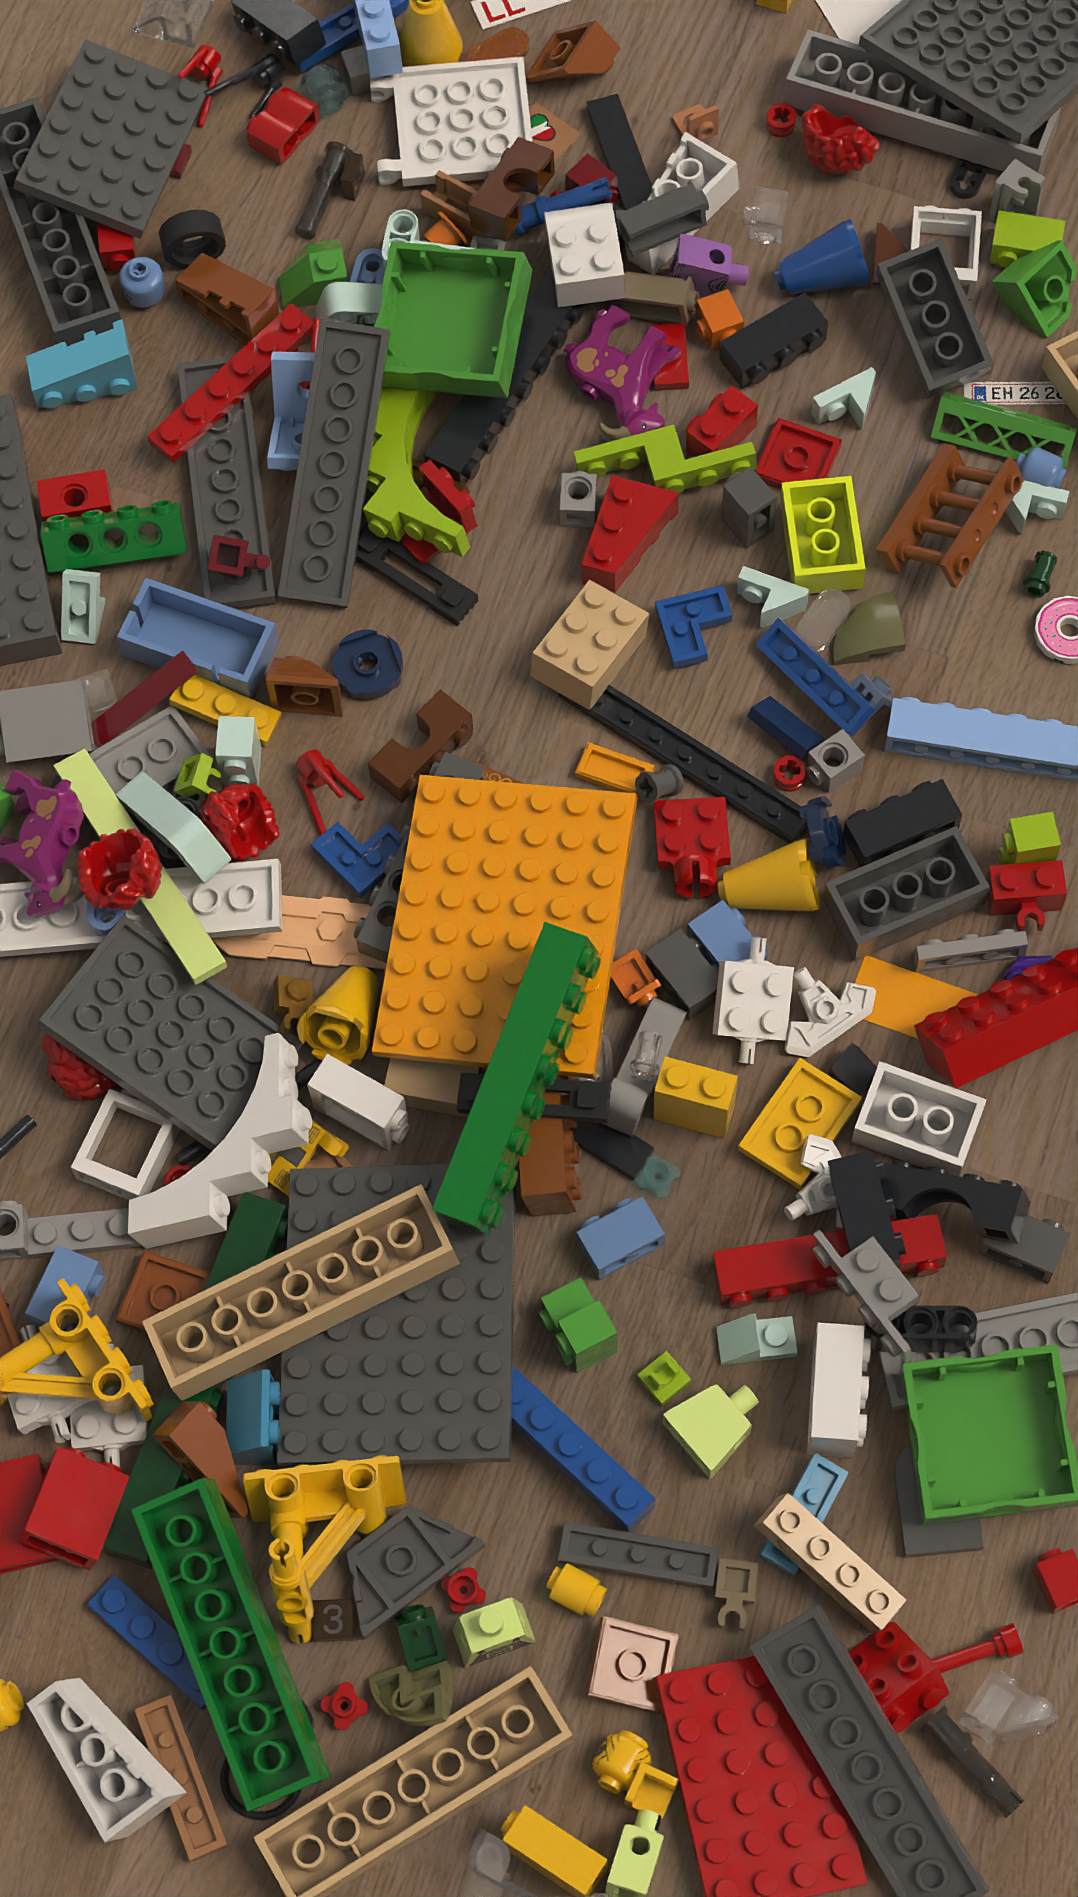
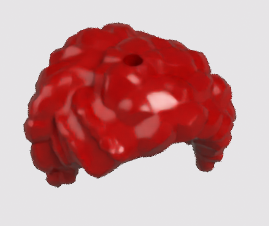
M818 103L813 104L811 110L802 115L801 134L803 146L805 147L804 152L808 155V161L812 163V166L817 167L821 173L828 175L843 172L847 174L853 170L860 171L865 164L873 161V154L879 150V141L849 115L837 118L833 114H828L827 110Z
M256 784L224 786L218 794L211 791L207 794V798L202 802L198 813H200L198 815L199 819L210 830L231 859L243 861L249 857L256 858L258 857V850H266L268 845H272L280 836L279 827L276 825V818L274 817L275 811L271 808V802L267 801V797Z
M135 828L127 829L126 832L124 829H119L116 833L110 835L101 834L100 842H91L90 847H84L78 853L77 865L79 866L78 883L81 885L80 891L85 894V899L90 902L93 908L129 910L142 897L152 899L160 887L162 866L159 862L158 853L153 848V843L150 842V839L141 833L139 834Z
M47 1033L43 1037L41 1048L47 1053L49 1063L47 1065V1076L62 1088L69 1099L84 1101L88 1098L95 1100L98 1095L107 1093L109 1089L113 1090L117 1084Z

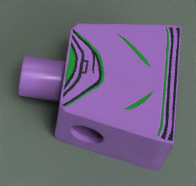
M680 234L668 268V277L682 278L686 281L688 276L692 277L695 291L699 292V299L725 290L727 283L746 286L749 266L731 263L732 247L728 244Z

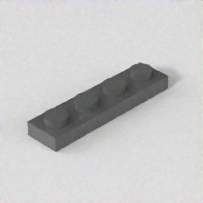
M564 1522L558 1563H569L573 1566L713 1589L719 1548Z

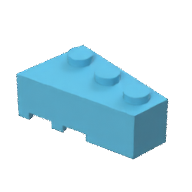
M122 319L113 322V329L96 335L94 330L85 333V340L70 346H67L65 342H61L26 356L32 393L37 409L45 407L56 408L62 404L76 401L88 402L97 397L112 394L124 395L129 391L138 390L132 355Z

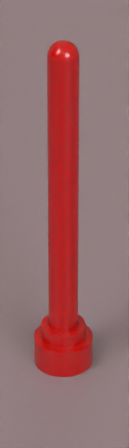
M1011 1623L997 1628V1633L991 1634L992 1639L931 1660L938 1666L940 1673H944L996 1654L999 1657L1006 1655L1009 1659L1023 1654L1024 1651L1014 1624Z

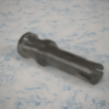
M331 141L326 144L324 150L326 155L323 162L316 167L314 173L316 178L315 185L307 200L301 218L295 227V232L302 238L308 240L315 238L335 188L341 186L340 178L348 156L353 151L340 142Z
M944 1705L919 1731L922 1734L927 1733L943 1750L942 1756L944 1759H948L950 1762L954 1760L987 1798L995 1804L1003 1816L1007 1818L1025 1800L1006 1782L990 1762L982 1756L971 1743L973 1739L970 1732H963L949 1717L947 1714L948 1708Z

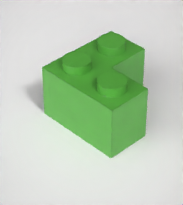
M581 1277L541 1297L542 1311L538 1312L539 1318L548 1333L554 1330L558 1343L556 1349L566 1366L572 1363L575 1371L579 1373L617 1353V1331L600 1300L594 1301Z

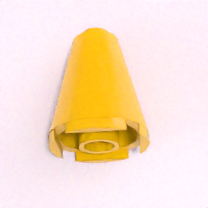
M409 0L399 35L402 64L405 67L457 63L463 48L462 38L444 0Z
M806 839L797 840L724 872L723 880L718 881L720 900L728 902L730 908L735 907L736 909L810 912L820 910L819 887L816 888L815 876H817L816 868L809 855Z
M352 966L303 1012L297 1026L298 1037L302 1044L306 1041L313 1048L311 1054L316 1058L324 1060L326 1055L329 1054L346 1065H350L353 1060L358 1058L361 1060L364 1057L370 1043L379 990L377 976L366 967Z

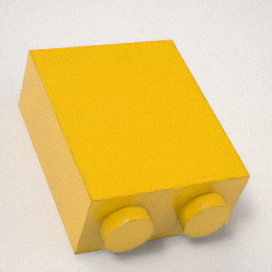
M664 1056L654 1090L653 1120L725 1139L735 1106L738 1076Z
M524 1805L520 1813L513 1810L501 1828L502 1836H504L503 1844L505 1850L576 1897H590L608 1869L606 1858L526 1805Z

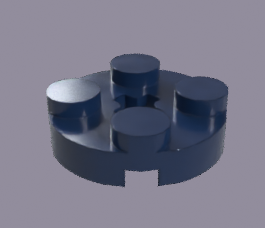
M359 630L347 635L339 643V648L332 658L333 674L339 681V687L347 692L348 696L353 700L379 698L400 685L403 671L402 653L395 640L388 635V638L383 635L377 634V631ZM368 658L370 662H377V665L373 666L372 670L366 671L359 668L363 665L362 660Z
M821 796L808 800L807 805L801 806L799 810L803 825L809 828L811 841H808L807 846L812 861H821L822 865L827 870L845 865V861L839 859V856L846 854V846L837 815L830 817L826 809L831 807L832 804L826 796Z

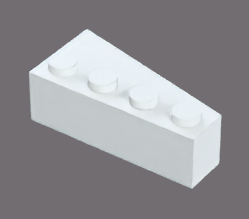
M685 132L680 140L681 145L677 152L672 153L667 161V168L660 179L657 178L652 186V193L648 200L679 187H684L688 185L687 181L691 180L696 190H702L708 200L709 209L706 210V221H708L739 190L737 163ZM699 229L687 233V235L693 236ZM679 237L635 256H632L626 246L627 260L649 274L654 275L673 256Z
M81 1678L55 1681L27 1703L104 1842L129 1837L187 1793Z

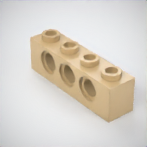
M789 1493L778 1496L753 1525L870 1632L882 1630L905 1603L906 1599Z

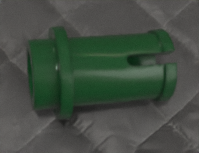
M1038 551L1036 553L1030 574L1025 576L1023 580L1024 591L1028 595L1041 598L1045 593L1049 592L1051 588L1049 580L1058 561L1053 553L1048 551H1041V553Z

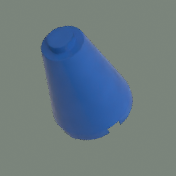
M851 219L842 221L779 261L780 269L774 271L780 290L787 288L789 295L859 287L871 283L868 268Z

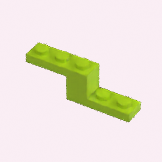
M674 424L574 451L577 471L597 474V478L607 472L618 469L628 470L635 468L640 463L647 462L653 485L678 493L696 486L707 487L713 485L718 480L729 478L737 472L743 473L750 467L754 471L757 470L756 452L752 442L685 460Z

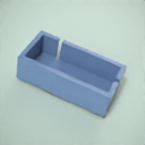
M145 578L133 602L134 611L129 610L117 635L122 656L161 668L178 653L184 651L198 670L196 675L216 684L220 683L225 688L253 699L279 643L276 624Z

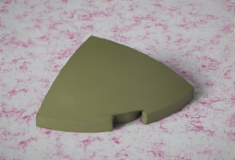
M893 591L876 595L860 603L854 608V612L848 617L846 622L840 625L833 648L834 665L867 662L870 655L905 651V637Z
M446 1660L412 1673L409 1672L405 1665H401L369 1677L372 1695L387 1715L392 1714L400 1719L403 1724L412 1726H429L447 1721L453 1701L454 1672L453 1667Z

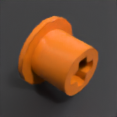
M441 211L437 213L440 220L423 235L427 242L454 246H457L460 242L465 246L469 244L459 229Z

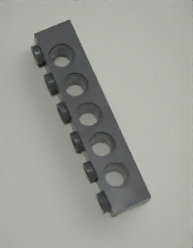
M448 752L444 753L440 762H434L429 772V776L486 780L484 766ZM408 823L404 825L400 833L398 843L401 846L396 856L391 854L384 868V875L387 876L382 886H376L369 900L370 912L366 919L362 917L359 920L354 932L359 953L387 963L393 925L383 926L380 924V921L386 916H395L399 894L395 892V889L401 885L411 828V824Z

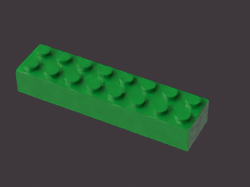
M548 922L543 924L432 1208L433 1211L449 1221L486 1235L490 1234L492 1228L496 1229L501 1222L504 1213V1207L501 1206L504 1195L506 1192L510 1193L515 1186L518 1177V1171L515 1170L518 1159L520 1156L524 1157L529 1150L532 1135H529L532 1123L534 1120L539 1121L546 1104V1100L542 1099L547 1085L552 1086L557 1078L560 1067L556 1063L561 1049L566 1050L571 1042L573 1028H570L572 1020L575 1013L579 1015L582 1012L587 999V993L584 992L589 978H595L600 966L601 958L597 957L599 952L587 936Z
M201 1478L131 1509L247 1812L264 1807L332 1777L215 1479Z

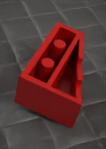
M612 475L581 564L582 584L586 585L591 580L603 588L616 593L638 565L641 556L648 547L656 542L659 538V533L678 514L679 493Z

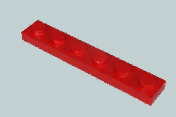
M291 303L147 436L149 444L174 463L272 372V351L294 352L312 335L314 321Z

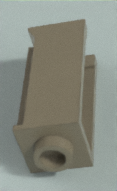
M625 272L626 298L614 299L611 306L614 305L627 312L632 318L688 325L691 313L697 310L696 304L699 299V292L695 291L692 277L689 276L686 281L682 278Z

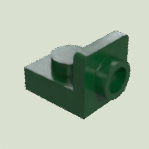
M423 1604L409 1606L401 1611L402 1615L395 1617L409 1672L445 1660L448 1661L432 1606L426 1608Z

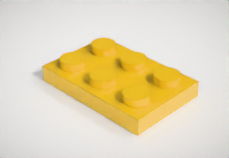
M799 1058L738 1145V1150L801 1190L813 1173L812 1170L800 1165L806 1137L813 1134L832 1140L834 1143L862 1102V1097Z

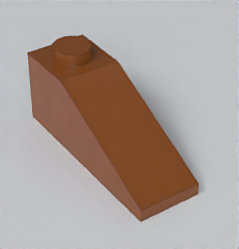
M181 1402L152 1436L193 1481L201 1478L215 1479L229 1516L231 1518H244L248 1514V1509L225 1431L215 1420L217 1418L215 1411L204 1402Z

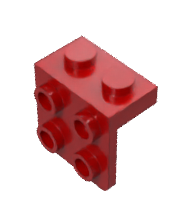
M430 459L421 465L419 470L425 486L420 491L425 499L441 514L463 526L466 534L477 527L472 509L475 507V503L471 496L464 489L459 492L454 486L455 482L452 476L444 467L438 469ZM407 533L400 539L403 546L421 564L429 562L442 552L434 544L423 539L415 540Z
M888 1622L882 1630L876 1631L848 1652L897 1734L906 1730L913 1721L929 1709L936 1707L942 1699L950 1694L938 1666L895 1622Z

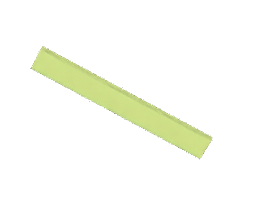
M85 748L53 765L61 781L66 779L71 782V789L77 794L78 799L82 803L83 814L99 839L101 834L110 835L116 833L119 829H124L126 832L127 829L135 828L139 834L141 833ZM162 866L161 884L152 899L142 897L140 901L194 984L197 985L227 968V963Z

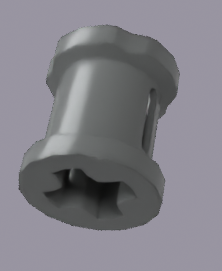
M673 764L663 765L659 771L653 773L650 771L642 772L636 778V792L641 800L648 804L656 802L658 798L664 795H678L683 789L682 774Z

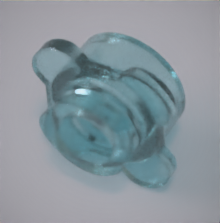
M652 1155L646 1159L644 1171L637 1176L636 1183L641 1189L648 1188L654 1191L658 1198H666L671 1193L670 1186L673 1181L680 1177V1169L678 1166L671 1165L666 1160L660 1159L659 1156ZM660 1174L662 1178L660 1180L655 1179V1175Z

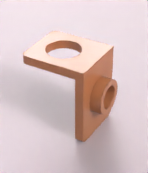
M697 104L674 114L672 121L682 136L687 132L698 140L704 141L718 135L719 108L717 105L704 109L701 104ZM686 119H687V128H686L685 125H684V121H685Z

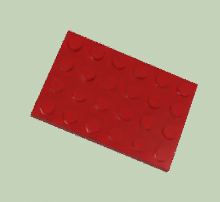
M755 1656L656 1675L654 1679L704 1897H815L868 1884L852 1819Z

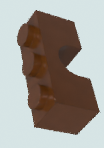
M518 137L510 148H506L496 168L487 173L482 187L469 198L467 212H469L470 228L506 242L522 220L521 196L515 193L528 192L536 196L541 194L555 174L554 150Z
M441 689L416 713L418 729L428 736L426 743L418 748H406L392 738L368 762L370 778L401 803L409 795L415 796L417 794L420 775H429L435 761L440 762L445 752L451 753L457 746H464L473 735L472 714Z

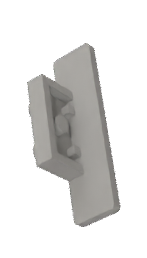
M820 1230L815 1232L813 1237L816 1247L812 1250L822 1266L827 1268L831 1265L838 1275L835 1278L837 1285L848 1298L854 1295L861 1305L858 1311L864 1321L870 1327L875 1324L884 1335L880 1339L891 1356L896 1357L899 1354L905 1363L912 1360L911 1348L890 1321L920 1301L915 1289L874 1237H871L841 1258Z

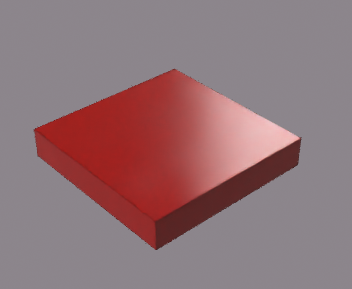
M777 418L757 463V470L755 472L767 485L781 489L783 482L828 478L842 446V439Z

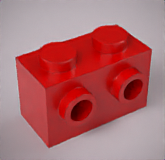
M731 386L724 394H717L710 402L708 410L701 417H694L686 428V452L692 457H697L739 445L757 426L758 405L734 386Z

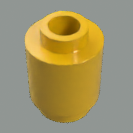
M569 1563L563 1569L557 1566L546 1585V1588L552 1590L549 1596L550 1599L581 1616L586 1613L591 1617H594L608 1590L600 1585V1580Z

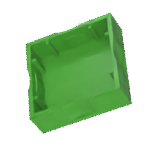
M391 241L382 284V305L377 320L374 323V327L390 329L391 332L382 387L508 398L532 276V268L524 252L478 248L453 250L439 245Z
M1058 1344L1006 1350L981 1358L957 1356L902 1363L900 1375L923 1525L1078 1506V1465L1074 1443L1066 1422L1067 1398Z

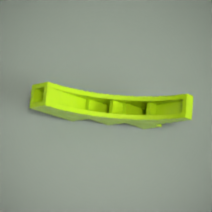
M382 387L367 488L374 495L363 508L368 521V527L375 535L381 538L386 536L399 542L403 535L407 533L415 540L423 539L434 544L437 549L444 553L452 552L463 557L470 548L464 527L441 514L428 502L413 479L412 454L415 436L423 415L436 396L435 392Z

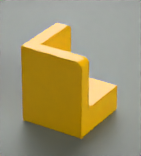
M641 1762L625 1797V1806L636 1811L640 1809L653 1811L663 1819L677 1788L678 1779Z

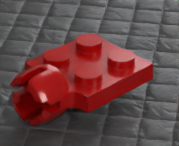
M726 798L657 800L654 802V821L658 869H669L674 873L675 890L684 898L693 899L692 883H699L700 899L712 895L718 885L717 868L731 865Z

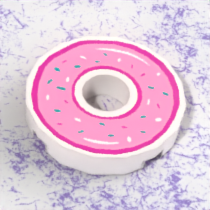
M1064 596L1054 598L1042 607L1036 617L1034 636L1037 646L1052 660L1056 658L1065 664H1077L1078 634L1073 637L1066 636L1061 632L1060 627L1065 624H1071L1078 629V597Z

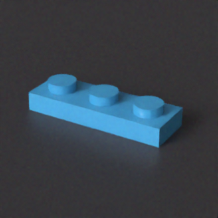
M814 1453L809 1459L791 1496L822 1523L849 1472L821 1455ZM768 1539L766 1540L758 1556L789 1575H794L799 1567Z

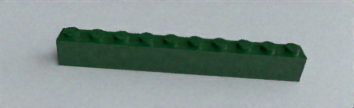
M248 1192L242 1193L204 1290L278 1255L275 1253L280 1240L285 1241L288 1233V1211L286 1205ZM225 1380L183 1401L171 1389L169 1382L167 1383L103 1545L107 1554L152 1569L153 1565L131 1509L192 1483V1479L152 1435L181 1402H204L217 1415L224 1399V1394L220 1392Z

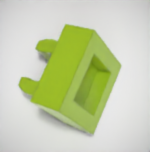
M199 753L184 759L174 792L185 798L195 794L207 798L209 792H216V790L208 787L206 784L207 779L214 781L221 777V773L217 769L211 768L213 758Z
M667 1351L637 1374V1379L661 1407L691 1384V1378Z

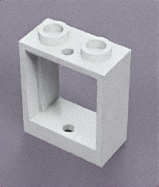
M930 205L924 207L914 206L909 251L919 247L920 233L970 237L968 267L955 268V271L967 299H974L978 274L982 211H972L967 208L945 209Z
M326 1055L307 1084L315 1110L387 1151H390L395 1142L399 1144L405 1138L410 1124L407 1123L408 1113L404 1097L331 1055Z
M109 1089L71 1166V1170L76 1179L127 1200L148 1194L163 1167L180 1128L147 1104L141 1102L140 1099L127 1090L123 1089L119 1093ZM117 1108L162 1126L137 1178L92 1161Z

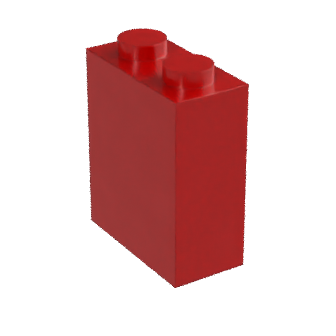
M58 1446L48 1462L17 1542L90 1571L98 1561L130 1476L121 1473V1469L112 1463H97L85 1458L86 1455L78 1449L72 1447L61 1448Z

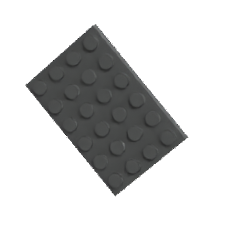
M85 39L15 179L14 189L141 239L206 98L204 91L208 90V88L185 79H179L178 76Z
M124 915L62 990L36 1025L211 1151L225 1139L242 1115L251 1097L262 1065L265 1036L275 1033L280 1034L278 1024L212 977L195 985L171 948ZM289 1032L286 1037L282 1036L290 1045L295 1047L298 1053L303 1045L302 1042Z

